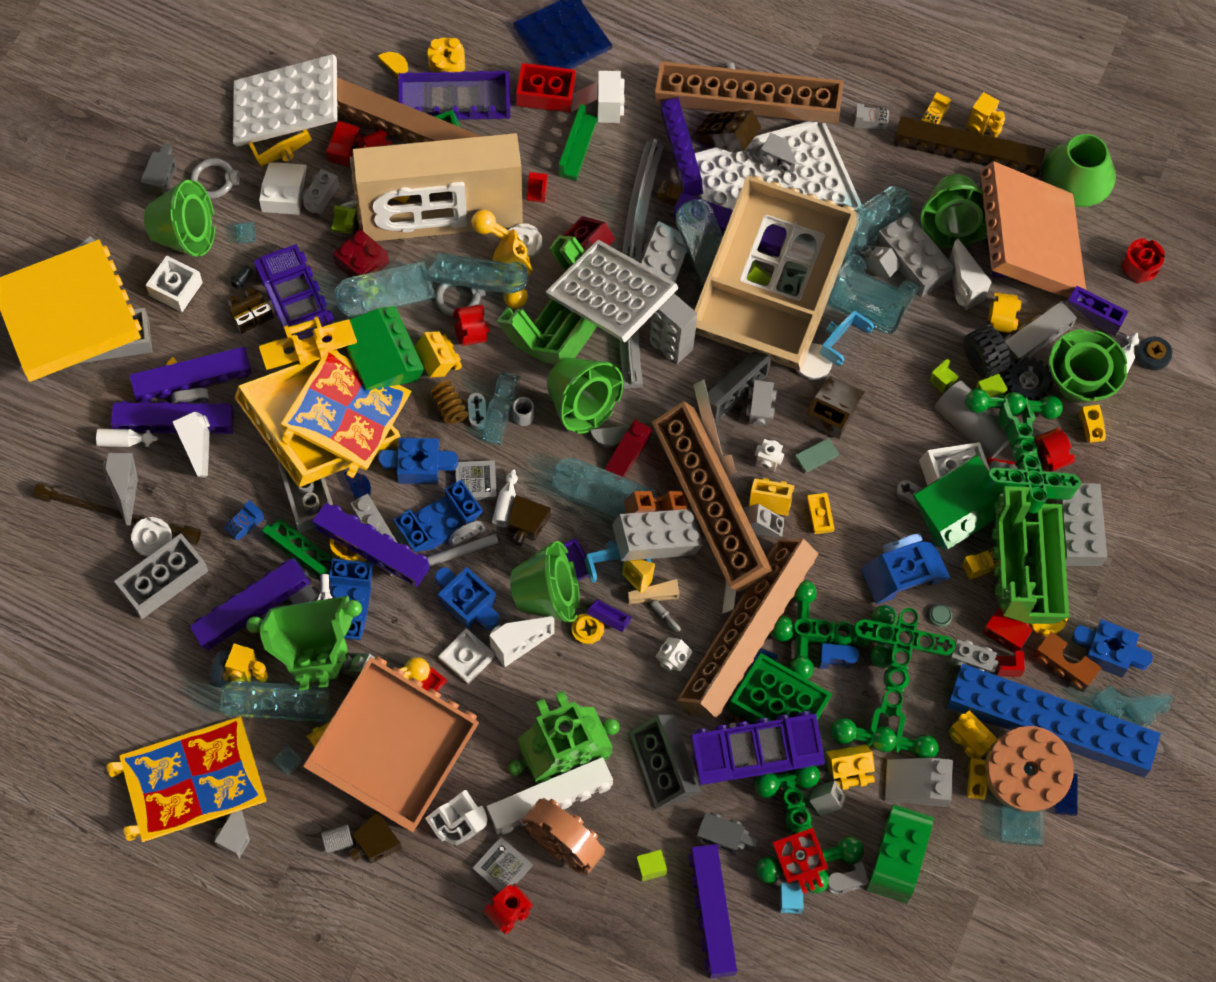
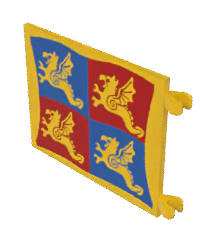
M332 350L326 352L327 357L320 360L280 426L285 428L286 431L281 441L289 444L294 434L352 463L346 475L354 478L359 468L367 471L411 391L401 385L365 391L352 360Z
M241 716L119 755L121 762L109 763L106 766L110 777H115L122 772L125 775L138 826H128L123 829L127 841L141 836L142 842L267 802Z

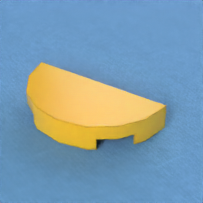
M385 52L378 55V60L398 79L399 73L408 72L407 61L402 55L395 52Z
M1068 618L1055 624H1029V626L1036 634L1041 636H1048L1051 631L1057 635L1064 629Z

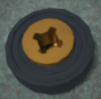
M1152 336L1141 342L1137 350V357L1139 362L1147 369L1161 370L1171 361L1173 351L1171 345L1165 339Z
M220 650L217 653L210 668V685L221 688L228 680L229 675L225 664L230 652Z

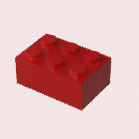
M522 63L516 91V106L571 113L576 86V70Z

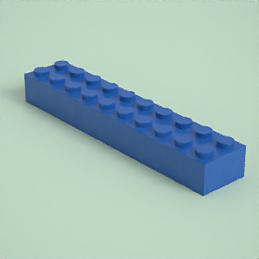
M961 664L946 707L962 714H966L970 710L979 720L1010 731L1024 726L1044 728L1058 736L1070 752L1144 778L1151 771L1161 735L1160 732L965 664Z

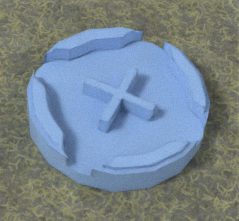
M919 533L913 534L893 543L885 544L882 548L884 553L922 541V537Z

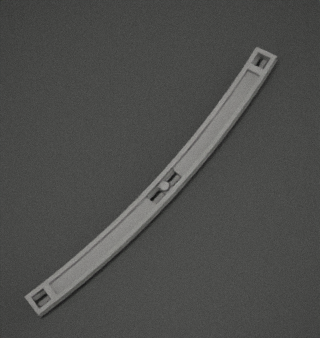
M655 139L653 142L646 141L632 191L622 253L637 262L641 258L649 203L664 151V145L657 144ZM638 329L625 343L619 340L623 389L643 387Z

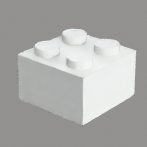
M598 71V123H620V116H624V79H621V71Z
M166 256L146 284V288L150 297L183 312L201 286L202 279L199 271Z

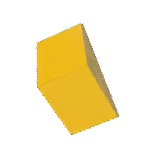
M645 560L624 561L622 575L640 593H644L652 582L655 563Z

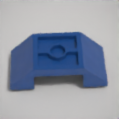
M461 479L445 489L444 497L415 514L410 509L394 518L393 521L413 551L419 552L433 550L445 543L456 530L468 523L474 522L483 510Z
M919 541L881 554L860 569L876 605L894 599L897 592L929 581L932 586L950 579L935 543Z
M332 559L329 575L331 583L329 590L332 598L348 595L350 601L356 600L362 606L361 613L353 617L351 626L344 638L361 640L366 626L371 596L373 563Z

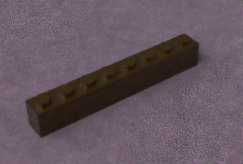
M900 116L894 144L901 147L949 156L957 160L971 161L975 164L988 165L994 161L1028 176L1037 177L1042 168L1046 149Z

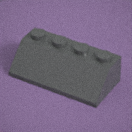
M752 352L749 356L745 355L739 361L738 366L730 368L722 380L719 379L713 384L712 389L707 394L715 423L749 393V387L754 386V380L762 381L768 376L771 363L769 355Z
M657 715L629 732L656 809L688 800L701 792L674 715Z

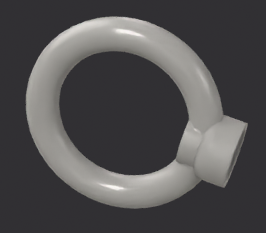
M216 158L207 159L199 163L193 169L190 176L191 181L198 182L199 174L207 167L218 166L225 170L226 183L216 191H207L210 199L219 198L225 195L233 185L240 184L239 171L233 170L226 161Z
M453 276L444 280L437 288L435 294L438 308L444 314L453 317L454 309L445 305L443 294L449 286L457 283L465 284L471 288L473 299L468 306L479 304L480 298L486 295L481 281L475 282L466 276Z

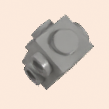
M320 169L319 173L313 176L310 187L305 189L302 195L304 207L309 212L322 214L339 187L338 176L323 169Z
M754 380V386L749 387L748 398L752 399L751 405L747 404L746 416H750L749 424L758 427L768 426L769 420L774 418L775 408L771 407V404L776 401L777 390H773V382Z
M958 639L949 664L958 670L961 664H965L988 673L995 672L998 661L995 660L997 653L988 647L973 645L969 640Z

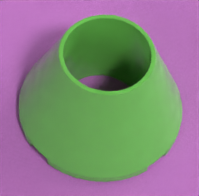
M1091 134L1077 135L1052 149L1045 157L1041 169L1043 182L1072 193L1075 207H1089L1099 204L1110 195L1116 180L1115 168L1106 144L1099 137ZM1073 160H1083L1089 163L1092 167L1088 168L1080 166Z
M953 174L941 179L922 209V229L934 243L943 247L953 248L955 240L959 239L964 247H969V244L978 240L981 242L988 236L983 190L965 175ZM956 203H964V204L959 205V206H950V205L956 204Z
M191 180L181 181L147 205L144 213V224L149 238L154 243L191 256H203L210 250L214 241L215 226H212L211 216L215 215L213 205L207 191L199 182Z
M1078 329L1068 332L1058 339L1050 353L1049 366L1060 394L1073 403L1083 404L1111 397L1123 386L1128 374V362L1123 349L1113 338L1100 331L1095 330V332ZM1079 367L1089 371L1096 381L1091 382L1078 378L1071 368Z
M566 358L553 367L547 378V390L565 428L579 434L587 433L601 426L612 415L613 411L611 410L616 401H620L623 392V377L616 366L604 361Z
M551 542L512 570L510 577L511 592L519 611L541 617L552 616L554 620L572 622L577 618V614L574 613L575 608H579L580 603L578 579L573 561H568L565 554L568 553V550L561 542Z

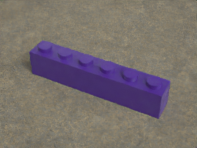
M679 98L661 101L662 119L683 193L691 196L703 194L702 177Z
M682 193L674 210L673 220L681 225L694 227L698 231L711 233L715 237H723L733 210ZM775 224L769 225L763 233L757 250L763 251L770 256L779 257L787 238L786 229Z
M244 346L130 374V379L136 401L150 402L152 398H167L177 391L190 390L197 387L207 388L210 384L217 382L218 384H224L234 378L244 379L252 374Z
M121 401L113 403L111 425L113 429H130L136 433H146V430H149L150 433H178L173 421L197 412L207 417L210 424L207 427L209 434H233L234 410L232 404L224 402L218 404L206 402L189 404L187 402L170 404L168 402L149 403L142 401L130 403Z
M326 502L312 521L315 530L415 588L418 587L430 569L426 556L421 553L415 554L407 545L396 543L388 534L384 533L382 535L377 532L374 526L368 523L366 525L363 524L355 515H348L342 512L343 510L335 504L330 505Z
M294 558L286 560L278 569L267 572L258 582L249 584L246 590L240 594H234L223 605L214 607L208 615L196 619L190 627L200 645L209 651L245 627L251 617L262 616L269 609L274 608L311 582Z
M718 845L692 847L691 854H688L689 867H693L694 875H691L692 887L697 889V896H694L695 908L700 909L701 917H697L698 928L703 930L704 938H701L702 952L706 951L707 960H704L705 973H709L710 979L735 976L737 966Z

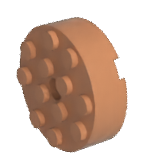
M1024 726L1003 734L991 746L985 760V772L990 791L999 802L1018 812H1037L1054 806L1067 794L1073 780V761L1067 746L1054 733L1040 727ZM1025 764L1031 765L1033 769L1032 775L1025 773Z
M545 798L538 799L522 818V823L528 824L525 829L548 853L558 861L563 859L571 870L581 875H588L605 854V849L597 841L598 835L591 829L587 830L582 825L583 821L575 814L571 816L560 808V805L553 799L549 801Z

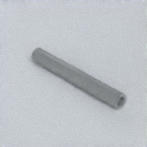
M496 534L429 556L427 557L429 566L431 567L498 543Z

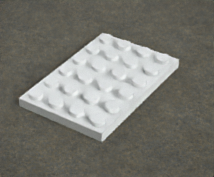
M334 54L234 80L233 144L236 147L249 144L251 141L254 143L337 121V58Z
M597 240L546 291V294L549 298L625 343L678 287L673 281Z

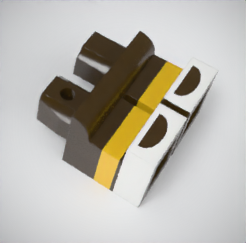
M254 288L244 292L246 299L242 301L237 296L228 299L231 316L241 334L255 328L256 323L259 326L274 318L272 309L263 299L261 292L257 293Z

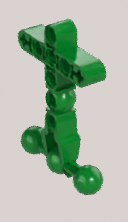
M972 389L967 393L965 405L973 413H982L987 408L1000 409V427L1008 435L1012 455L1016 460L1015 466L1017 469L997 467L990 469L982 483L983 489L990 494H1002L1005 486L1029 487L1030 491L1026 497V502H1030L1031 506L1028 510L1030 513L1039 512L1047 498L1072 499L1081 486L1080 478L1069 473L1042 471L1037 455V447L1033 443L1034 437L1032 436V424L1036 419L1034 412H1039L1043 418L1048 420L1056 419L1063 410V404L1060 399L1050 395L1045 396L1040 401L1028 400L1027 397L1024 398L1022 394L1017 392L1008 393L1006 396L1000 394L998 397H989L986 391L981 389ZM1022 414L1023 422L1019 421L1015 416Z
M905 608L900 612L896 626L866 619L858 621L854 627V634L858 639L892 646L891 663L883 675L884 690L886 692L882 697L880 707L873 712L870 730L856 727L855 723L848 718H839L831 726L832 738L840 744H848L854 739L864 741L868 747L873 745L877 751L882 753H888L893 749L898 753L902 749L912 751L917 758H935L939 752V745L932 736L921 735L916 739L902 737L906 720L905 714L902 713V693H904V689L909 684V674L907 671L909 667L907 664L910 662L912 650L946 657L955 650L954 640L948 636L916 630L918 613L913 608ZM904 613H910L913 616L912 623H906L903 620ZM866 625L867 630H873V626H875L874 637H871L873 632L867 631L863 635L858 628ZM886 629L889 632V638L882 639L878 634L879 630ZM900 633L909 635L908 643H902L899 640ZM921 637L929 639V647L924 648L920 645L919 640ZM944 642H947V646L950 647L946 651H943L941 646H936L935 650L932 649L934 644L941 645ZM897 653L904 654L906 658L905 663H898L895 660V655ZM893 673L900 674L902 677L901 683H893L891 675ZM894 693L898 697L896 704L888 702V694ZM880 714L898 718L896 732L887 726L877 728Z

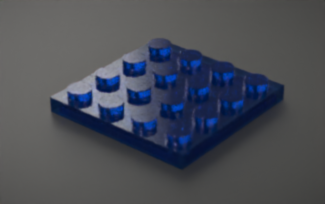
M559 0L513 23V27L537 62L543 66L572 69L612 49V43L581 0Z

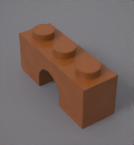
M634 491L623 501L626 514L690 509L688 498L684 491H669L664 496L653 498L652 491Z
M1051 631L1036 650L1034 657L1040 664L1051 668L1055 675L1069 681L1073 688L1085 692L1102 667L1086 656L1079 663L1072 664L1067 662L1063 657V650L1068 643Z

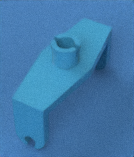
M855 310L839 326L832 321L825 331L831 336L822 345L819 354L837 366L843 364L844 357L831 347L840 339L850 325L853 323L867 333H871L874 328V324Z
M613 540L606 544L608 549L586 555L584 561L592 583L597 580L594 563L621 559L616 540H614V544ZM642 559L648 562H652L651 559Z

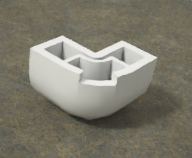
M467 790L461 792L450 802L440 806L425 818L442 842L446 841L456 845L469 840L487 825V815L483 806L477 807Z

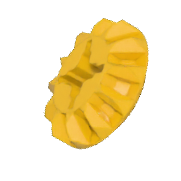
M583 613L573 621L572 634L583 645H592L594 642L599 641L604 634V624L587 613ZM585 622H587L590 628H594L591 630L590 636L586 631H582L585 629Z

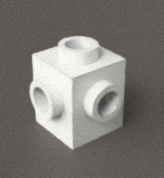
M764 439L762 445L758 444L754 455L757 456L756 466L774 472L777 464L781 465L784 457V453H781L783 445L774 440Z
M668 637L660 647L656 658L661 662V666L668 671H681L693 651L681 639Z

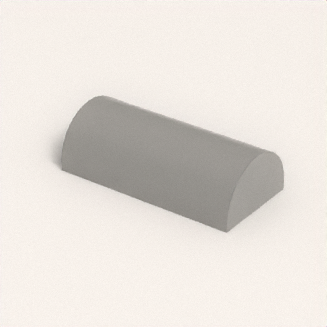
M959 381L942 395L936 403L935 409L970 443L980 442L985 457L994 458L1010 444L1006 431L1000 427L999 415L991 408H987L982 413L969 411L965 405V398L971 389L963 381Z

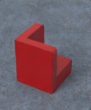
M529 172L527 201L545 203L548 174Z
M1015 651L1013 656L996 657L998 661L996 667L997 676L1021 677L1024 673V651Z

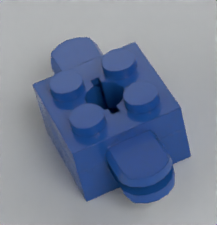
M399 438L398 450H382L378 457L382 469L397 470L399 484H438L439 470L453 471L458 467L456 452L440 451L439 438Z
M447 567L437 571L435 576L436 584L442 589L438 593L439 603L467 629L476 621L487 630H493L498 626L499 614L492 608L496 603V593L468 567L459 575H456Z
M1101 619L1095 630L1079 625L1072 634V642L1088 649L1086 657L1102 667L1101 670L1119 677L1124 676L1129 665L1145 670L1153 661L1150 651L1136 646L1139 633Z

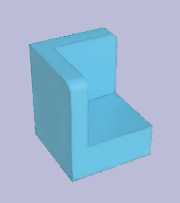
M781 883L780 913L801 914L803 911V892L800 884Z

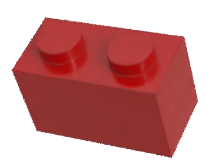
M338 121L326 151L328 162L347 167L350 166V157H354L353 149L357 148V141L363 138L359 126Z
M997 608L982 634L1015 653V651L1021 650L1033 629L1027 623L1004 616L1002 610Z

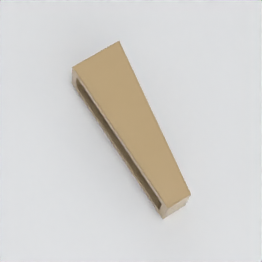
M677 579L649 586L644 593H640L638 590L628 592L629 604L651 602L652 600L679 599Z

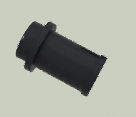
M244 265L235 276L231 277L230 284L236 289L243 288L246 280L254 273L249 266Z

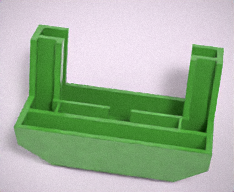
M558 235L548 249L565 272L585 253L575 237ZM550 299L534 323L523 309H516L513 313L509 307H506L496 321L517 348L543 363L555 365L563 359L576 358L597 328L593 323L553 299Z
M1005 486L1002 494H999L998 502H995L996 523L995 528L992 530V539L996 540L993 558L997 559L994 576L998 578L995 595L999 597L1000 608L1006 617L1027 624H1055L1069 618L1062 504H1043L1039 512L1030 513L1028 512L1031 506L1030 502H1026V497L1030 491L1029 487ZM1027 539H1031L1032 556H1026L1028 553Z

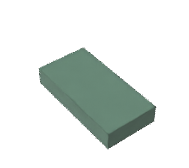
M828 438L795 455V459L804 473H807L838 457L839 452Z

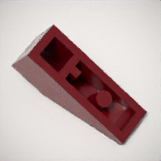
M635 419L624 434L603 474L620 484L650 441L652 429Z

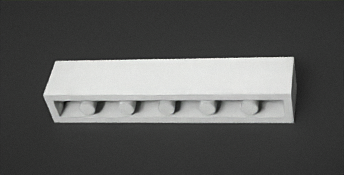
M602 757L488 805L487 813L496 834H507L514 830L513 827L528 825L527 823H522V818L538 799L545 798L548 801L553 799L560 805V808L566 809L572 805V802L577 800L585 801L591 797V794L598 791L599 793L608 791L611 788L610 786L613 785V778Z

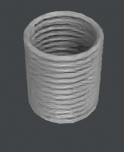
M527 397L517 398L512 405L513 420L520 426L530 425L534 419V404ZM520 409H527L530 412L527 414H519L517 411Z
M347 824L321 832L327 854L343 850L347 847H353Z

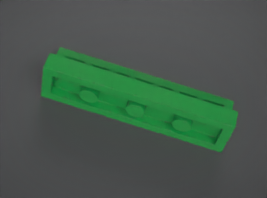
M580 104L559 163V177L573 181L578 179L598 121V117L585 114L586 105Z
M280 518L272 527L266 525L262 530L266 540L290 558H294L301 566L320 580V575H330V571L322 566L321 563H332L334 558ZM282 526L287 530V536H282L276 530ZM299 539L302 541V548H298L290 540ZM305 551L317 552L318 559H313Z

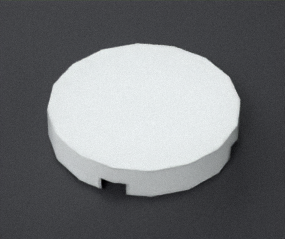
M517 224L516 227H511L508 230H516L517 235L527 248L529 258L539 253L542 248V236L535 226Z
M811 343L801 371L796 370L800 376L813 381L820 380L828 375L832 362L819 354L822 345Z
M148 517L138 521L131 533L133 547L141 555L149 557L172 540L170 527L162 519L156 517Z

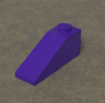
M1079 286L1075 287L1068 301L1094 325L1114 336L1129 312Z

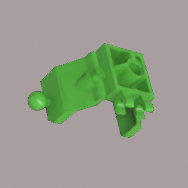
M348 595L269 609L262 620L259 617H251L247 621L246 626L251 633L260 632L264 649L287 666L288 671L294 675L296 684H300L299 691L308 690L311 682L319 684V688L327 687L331 679L337 678L343 663L347 660L348 648L344 636H346L351 626L353 617L361 613L362 606L356 600L350 601Z
M564 691L556 693V700L560 708L551 712L545 700H539L536 702V707L541 716L536 717V722L532 724L533 726L517 739L518 747L524 760H511L508 764V770L512 775L517 776L522 774L524 768L527 767L536 786L602 757L606 760L612 754L613 749L607 734L615 735L619 731L620 725L618 721L608 719L602 725L594 707H580L575 701L569 704ZM565 725L569 727L570 730L567 732H562L559 730V727Z

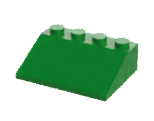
M395 306L377 308L350 319L357 343L346 346V349L365 391L418 381L424 367Z
M978 455L973 456L913 494L932 538L938 547L949 549L996 519L995 502H998L999 494H990L983 489L982 483L989 470Z
M760 653L730 701L728 711L736 716L745 717V721H748L750 724H756V720L763 718L775 721L777 716L789 715V718L797 717V713L809 711L810 715L816 714L818 721L833 694ZM780 727L762 729L765 733L783 742Z

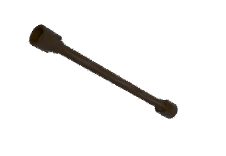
M37 483L34 488L33 497L46 502L58 500L123 519L120 511L117 509L58 493L52 486ZM132 514L131 522L137 523L145 519V517ZM168 524L173 534H176V536L182 534L189 543L198 544L201 537V529L187 525L183 528Z

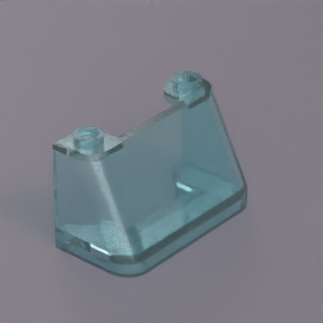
M852 253L838 272L828 303L833 308L847 315H850L855 310L874 324V328L887 334L894 333L916 297L920 285L912 281H904L897 289L866 274V261Z

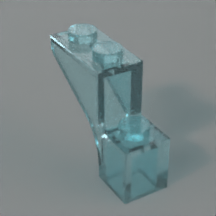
M502 372L497 378L494 397L488 405L482 441L498 445L502 444L511 408L518 394L521 376Z
M1110 685L1095 696L1091 704L1097 711L1117 718L1126 713L1134 724L1146 725L1148 727L1157 720L1155 718L1156 715L1159 713L1164 715L1172 708L1170 704L1174 698L1170 694L1129 698L1118 693Z

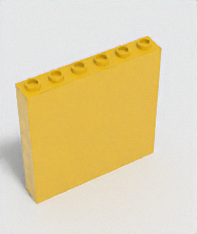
M100 239L0 277V311L29 382L141 339L138 332L142 330L138 319L133 320L132 318L135 315L131 304L127 305L126 303L129 300L125 289H120L119 286L123 285L119 274L114 275L116 267L113 260L108 261L107 257L111 255L107 246H102Z
M321 359L303 365L299 363L238 386L235 395L238 404L298 488L346 469L352 464L296 434L293 435L289 444L281 441L286 429L280 425ZM393 425L375 456H378L382 450H392L397 447L401 436Z

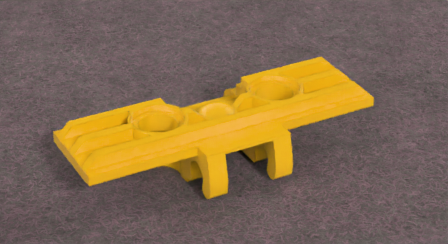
M316 316L313 320L290 327L288 325L284 326L287 338L261 345L259 349L266 370L295 361H299L300 365L326 358V352L355 344L357 340L349 319L322 327L318 316ZM317 327L313 330V336L307 339L299 340L297 335H291ZM331 336L332 340L325 343L322 341V338ZM288 347L295 349L291 354L284 353V350Z

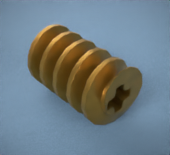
M449 380L442 381L434 386L431 390V396L434 398L441 416L444 417L445 423L455 424L466 419L469 414L464 411L465 406L461 405V399H457L459 394L454 392L456 388L450 386L452 381Z

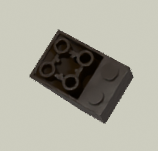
M753 110L713 112L706 116V119L697 128L692 138L728 152L745 151L762 127Z
M829 376L810 405L804 423L840 439L865 392L833 376Z

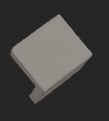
M834 780L815 787L809 801L818 814L822 816L842 809L845 795Z

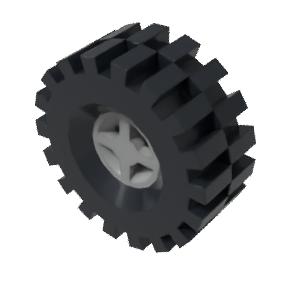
M1024 357L1022 361L1020 358L1016 359L1015 363L1012 362L1003 378V382L1007 387L1004 395L1017 392L1022 394L1024 398L1027 397L1028 400L1040 401L1045 396H1049L1054 383L1051 371L1048 372L1050 367L1048 365L1044 367V362L1040 360L1038 363L1034 357L1031 360H1028V357Z

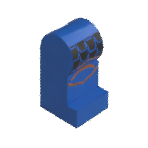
M249 500L244 504V508L227 522L224 529L235 540H240L264 520L263 513Z
M822 643L819 669H828L829 664L853 668L859 659V652L852 646Z

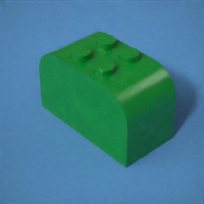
M892 804L888 812L866 891L905 904L909 902L920 874L933 827V816Z

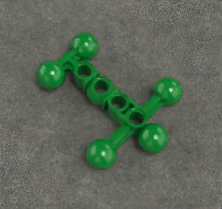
M803 580L793 596V599L798 603L795 625L790 618L780 616L770 634L775 640L780 642L787 641L792 636L796 640L795 658L790 661L788 669L808 680L814 672L813 663L808 659V643L825 644L829 642V644H832L834 642L836 645L844 646L852 643V646L856 644L859 647H866L871 642L858 639L855 636L854 627L856 623L853 626L847 621H839L834 624V621L830 623L827 620L809 619L810 603L815 600L817 590L811 581ZM881 605L872 612V621L895 625L897 622L896 611L891 606ZM862 625L861 628H858L859 630H861V632L866 633L867 631L873 632L871 637H874V629L867 630L866 625ZM798 628H805L807 633L799 632ZM824 629L828 634L822 635L818 630ZM886 629L879 630L878 634L882 639L889 638V632ZM845 631L848 636H841L838 632ZM880 643L874 646L870 656L872 663L876 667L881 669L889 668L892 646Z
M817 766L795 769L794 772L778 776L770 773L755 777L753 782L754 790L763 798H770L779 791V788H783L784 797L782 805L785 808V823L788 829L792 831L791 835L812 828L811 815L804 808L805 803H802L803 794L799 789L795 788L794 784H798L803 788L815 786L820 779V772ZM794 796L798 802L790 803L787 797ZM800 816L804 822L796 823L793 817ZM846 837L839 842L838 847L822 850L826 862L841 859L846 863H856L863 857L864 847L857 838ZM766 856L757 862L756 874L765 883L778 881L782 873H784L780 861L774 857ZM819 872L824 887L819 888L817 880L813 881L815 887L813 891H811L809 883L804 884L807 891L814 894L824 892L828 888L829 883L827 872Z

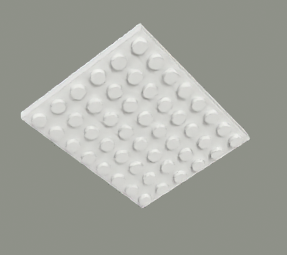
M808 121L755 136L745 151L728 152L716 147L695 153L703 186V194L699 195L700 199L734 210L746 176L752 177L757 175L763 178V181L769 183L775 181L781 184V187L787 189L793 187L799 190V193L805 195L810 193L816 195L817 199L823 201L828 199L835 203H845L852 207L854 211H863V206L826 123ZM770 133L788 140L796 159L793 174L784 172L780 168L768 165L760 160L761 148ZM716 237L719 246L723 237Z

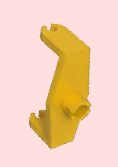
M304 129L303 133L279 142L260 155L252 141L249 142V145L260 166H264L281 158L284 161H289L287 156L292 159L294 157L293 152L312 141L307 129Z

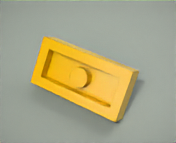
M828 493L808 495L807 500L814 534L834 532L835 528Z

